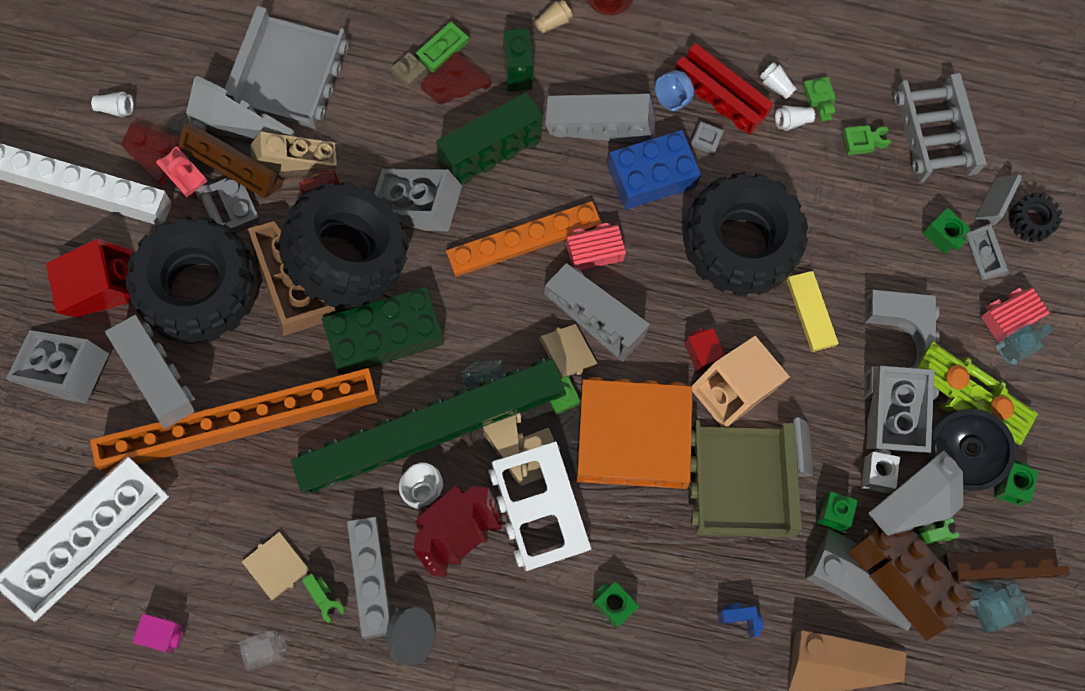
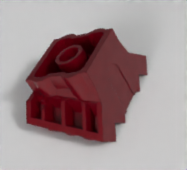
M455 485L415 521L419 532L415 534L413 551L431 576L447 577L448 564L462 565V559L481 542H487L488 529L501 530L502 513L489 488L472 486L464 492L459 486Z

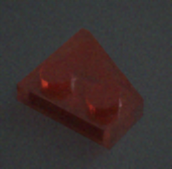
M456 52L421 84V90L439 105L450 102L454 98L468 96L471 91L480 88L486 90L491 87V81Z
M131 123L121 146L159 185L163 186L167 175L157 165L156 161L166 157L173 148L178 147L180 138Z

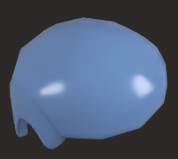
M673 70L656 80L655 93L658 101L664 108L669 111H676L691 102L694 96V87L691 79L684 72Z

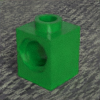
M947 208L922 234L946 254L952 248L957 251L967 241L964 236L971 228ZM945 230L949 231L952 236L947 235Z
M1014 461L1009 474L997 484L994 497L1017 506H1023L1032 502L1039 471L1031 469L1030 465L1025 462ZM1014 476L1020 480V487L1015 485L1013 481Z
M829 492L822 497L816 523L843 532L852 525L858 500Z
M616 581L611 586L605 583L594 593L597 599L593 605L616 629L639 607ZM614 595L620 599L621 607L619 610L614 611L608 608L606 604L608 596Z

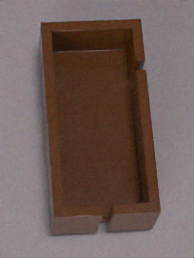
M875 524L848 551L864 571H867L884 558L888 559L889 562L874 571L869 577L926 641L949 628L960 615L959 613L973 599L966 588L961 585L912 529L887 536L881 527Z

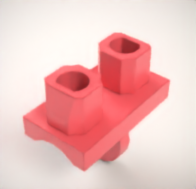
M177 146L166 157L156 161L157 165L186 197L189 195L194 196L196 194L195 190L207 182L202 173Z

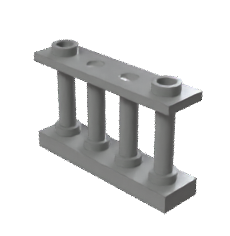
M950 74L941 88L912 92L907 80L901 82L894 93V102L896 106H899L913 158V171L917 174L919 183L925 182L933 172L932 169L960 165L965 167L967 176L977 175L986 165V160L961 74ZM943 97L947 102L948 110L917 114L913 101ZM950 120L953 123L955 130L953 133L923 137L920 128L922 123ZM955 142L959 145L961 155L929 160L926 146Z

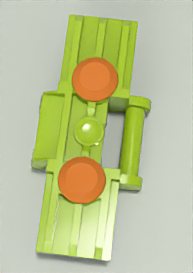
M935 342L930 343L916 369L934 370V387L949 397V400L940 406V409L944 412L949 413L953 410L959 411L963 409H980L990 412L1008 426L1015 443L1018 445L1023 443L1038 413L1009 394L1005 388L1006 383L1004 381L994 379L971 363L969 357L965 356L960 360ZM969 375L986 385L991 391L988 392L982 386L972 381Z

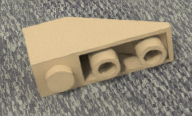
M260 132L250 145L251 159L273 172L335 168L337 166L335 142Z
M521 413L483 427L484 436L500 459L518 454L519 450L524 449L523 433H517L516 423H521ZM526 463L507 469L517 485H521L522 477L527 476Z

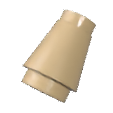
M564 0L555 1L534 22L538 30L543 34L569 23V19L573 15Z

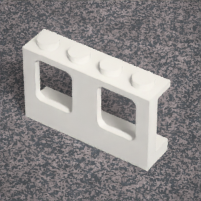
M557 442L491 463L492 469L488 470L492 486L498 485L501 496L496 497L500 512H506L509 523L505 524L509 540L515 539L518 550L513 551L518 567L523 566L524 571H528L591 550ZM537 461L540 464L547 486L546 492L517 502L511 501L502 476L503 471L528 462ZM545 516H556L564 539V545L561 548L534 557L529 556L520 533V526Z

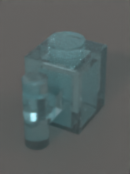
M1028 324L1006 337L995 347L1011 368L1042 349L1044 345L1040 340L1051 334L1053 329L1049 324H1045L1033 331Z
M1017 582L1006 586L1011 597L1008 596L1005 588L994 591L993 587H989L977 592L979 598L970 601L985 633L998 631L1020 621L1021 619L1016 608L1022 618L1033 614Z

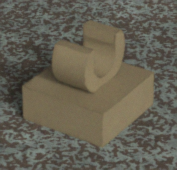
M408 52L391 67V72L410 89L427 73V67Z

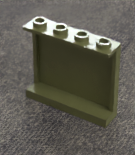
M696 420L691 430L693 456H691L690 472H693L694 482H690L689 488L690 499H694L695 509H691L690 521L691 526H695L696 535L796 538L802 530L794 423H783L780 429L700 427V420Z

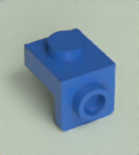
M741 603L724 605L725 610L717 613L719 624L747 621L749 638L760 636V630H763L762 615L757 613L756 607L742 608Z

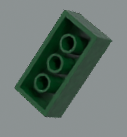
M526 92L436 140L438 164L442 170H449L461 185L467 184L475 175L481 172H489L497 163L503 160H511L519 151L536 146L541 140L543 115Z
M426 287L321 318L339 376L443 345L442 333Z

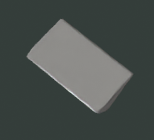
M1017 174L994 179L976 215V219L985 224L991 223L992 226L997 224L1003 218L1022 176Z
M991 223L971 230L966 234L982 280L1010 274L996 232Z
M798 417L790 422L794 423L798 477L813 476L809 424Z

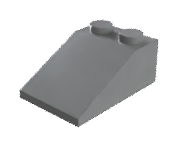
M382 169L374 194L381 199L384 197L392 204L393 212L399 213L405 226L425 231H449L462 185L449 170Z
M29 330L6 379L10 382L66 400L87 403L109 353L87 339Z
M878 366L867 423L866 449L931 453L934 370Z

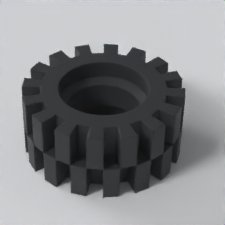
M1033 192L1031 195L1027 194L1021 198L1011 209L1010 213L1012 214L1009 216V221L1013 222L1010 224L1011 229L1017 228L1014 232L1016 235L1023 234L1022 240L1025 241L1030 237L1029 242L1034 243L1036 240L1041 242L1060 227L1059 224L1062 222V218L1059 217L1062 215V210H1056L1060 205L1058 202L1052 204L1051 201L1054 198L1051 196L1045 199V193H1041L1038 196L1037 192ZM1027 211H1037L1042 216L1044 223L1036 225L1031 222Z

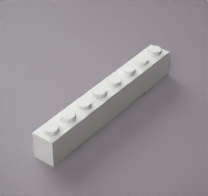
M0 143V180L155 225H160L166 221L172 202L164 190Z

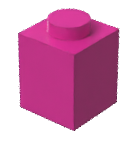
M142 614L132 643L173 654L174 649H178L182 642L184 632L181 629L183 625Z

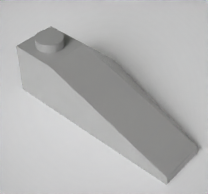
M199 76L194 78L186 114L190 122L214 136L252 141L255 140L260 132L296 137L294 130L264 113L260 116L257 115L256 111L249 106L250 104L244 100L237 103L226 96L228 91Z
M943 450L916 471L870 511L869 514L887 536L908 531L914 527L927 526L933 522L947 521L963 507V471L958 467L954 459Z
M827 529L805 579L908 631L911 623L869 577L880 566L876 564L867 571H864L848 553L856 543Z

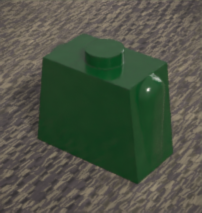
M515 27L504 31L503 56L507 91L532 90L533 58L529 29Z

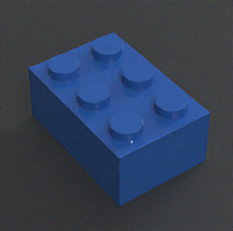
M682 130L610 152L607 163L625 210L696 188L701 177L699 168Z

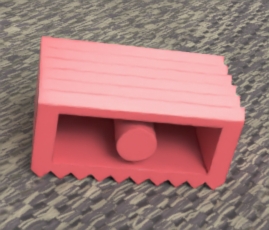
M603 223L590 231L576 229L566 237V247L572 268L576 267L582 271L588 268L591 269L624 261L626 251L618 224L611 226L610 223Z
M1020 287L1007 295V301L1002 303L998 299L985 307L987 312L981 318L998 343L1040 321L1049 314V310L1043 305V301L1037 296V292L1034 291L1033 287L1025 291Z

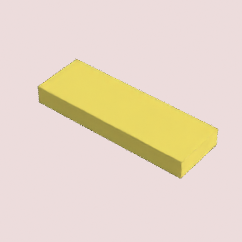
M810 271L790 276L787 279V283L811 352L837 346L839 343L814 272Z

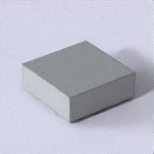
M700 121L690 146L714 155L724 130Z

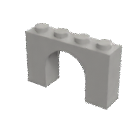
M872 290L865 298V323L891 325L906 331L912 337L917 350L915 363L909 368H916L930 343L935 342L938 344L939 331L936 330L939 306L936 305V296ZM877 366L870 367L864 373V399H872L878 371ZM935 387L933 390V400L939 394V390Z

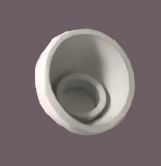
M422 462L409 467L403 473L399 482L400 496L405 503L415 509L424 508L435 503L443 489V479L439 470L428 463Z

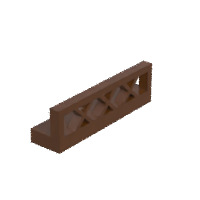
M188 122L183 125L178 148L264 199L282 188L283 181L276 177L277 173L194 124Z
M1056 549L949 553L943 555L945 566L959 582L1044 579L1070 574L1069 566H1058Z

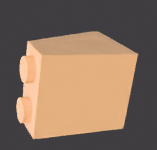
M754 336L716 361L692 385V392L719 425L728 428L777 390L790 376L759 339Z

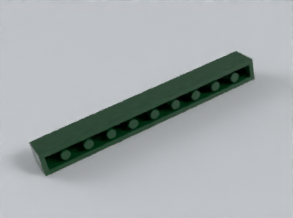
M544 358L532 363L531 368L523 371L520 368L506 373V377L500 380L488 379L480 383V387L474 390L463 389L454 393V397L448 400H434L428 403L427 408L422 410H408L402 413L401 418L396 420H382L376 423V427L367 431L366 429L356 430L350 433V437L341 441L340 439L330 440L323 444V448L316 451L313 449L304 450L297 454V458L290 461L300 492L310 495L476 431L487 425L564 397L567 394L554 360L548 361Z

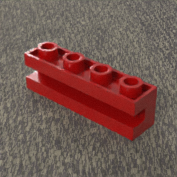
M695 43L689 49L687 56H682L676 63L674 70L684 72L691 79L696 96L711 104L717 113L729 118L739 130L751 135L770 114L774 105L773 102Z

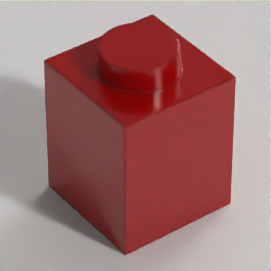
M700 328L689 334L690 336L685 343V347L696 373L709 369L716 361L725 356L714 328L706 331L704 328Z

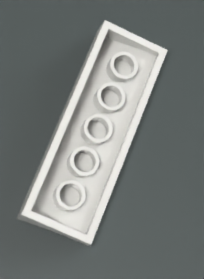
M127 455L0 571V591L35 622L169 497L168 494Z

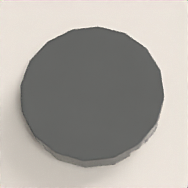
M407 606L401 611H397L388 623L385 636L386 644H389L390 651L388 653L397 664L415 666L422 663L428 657L433 647L435 637L434 623L431 616L419 607Z

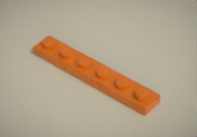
M593 201L446 250V255L453 274L457 277L566 240L567 235H570V232L573 230H594L596 226L602 223Z

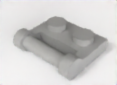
M229 177L211 185H202L195 190L197 198L202 200L209 218L214 219L216 223L226 224L234 231H238L260 221L246 188ZM220 195L231 221L226 223L222 221L212 199L213 196Z

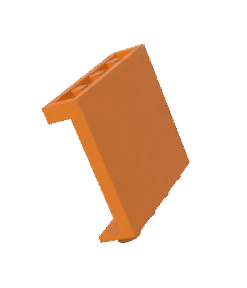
M590 377L588 380L583 379L577 482L687 489L690 483L692 386H685L681 382L663 385L652 380L632 383L628 379H617L615 381H604L600 377Z

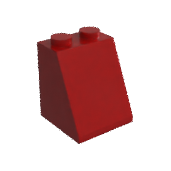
M97 238L46 263L56 313L76 318L132 303L126 288V277H128L129 273L127 265L133 250Z

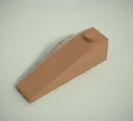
M799 631L793 635L788 691H847L902 682L905 678L907 652L829 635Z

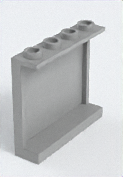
M257 6L226 84L225 90L228 91L226 96L237 103L244 100L258 114L264 113L273 118L316 129L318 121H322L325 115V101L327 98H331L334 76L338 77L340 73L341 57L346 55L348 51L349 40H346L345 30L340 28L339 34L336 35L269 17L267 8Z

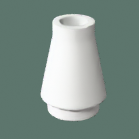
M774 62L760 76L763 80L762 84L779 93L785 99L797 89L781 65L777 66Z
M125 92L100 96L94 95L91 100L94 111L122 118L126 117V115H131L134 109L132 96Z
M784 105L775 112L776 126L785 131L811 123L815 119V112L812 107L803 108Z

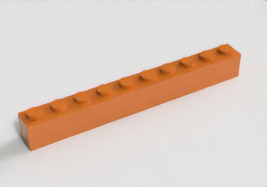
M369 368L192 413L166 429L163 428L160 422L91 439L90 442L95 467L104 473H108L127 455L139 465L377 403L378 401Z

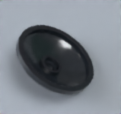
M980 409L955 411L943 418L932 433L930 459H933L943 450L954 459L958 467L963 471V490L980 491L991 488L1004 480L1013 467L1016 456L1013 435L1008 426L990 412ZM971 442L976 443L978 449L974 452L969 451L967 445Z

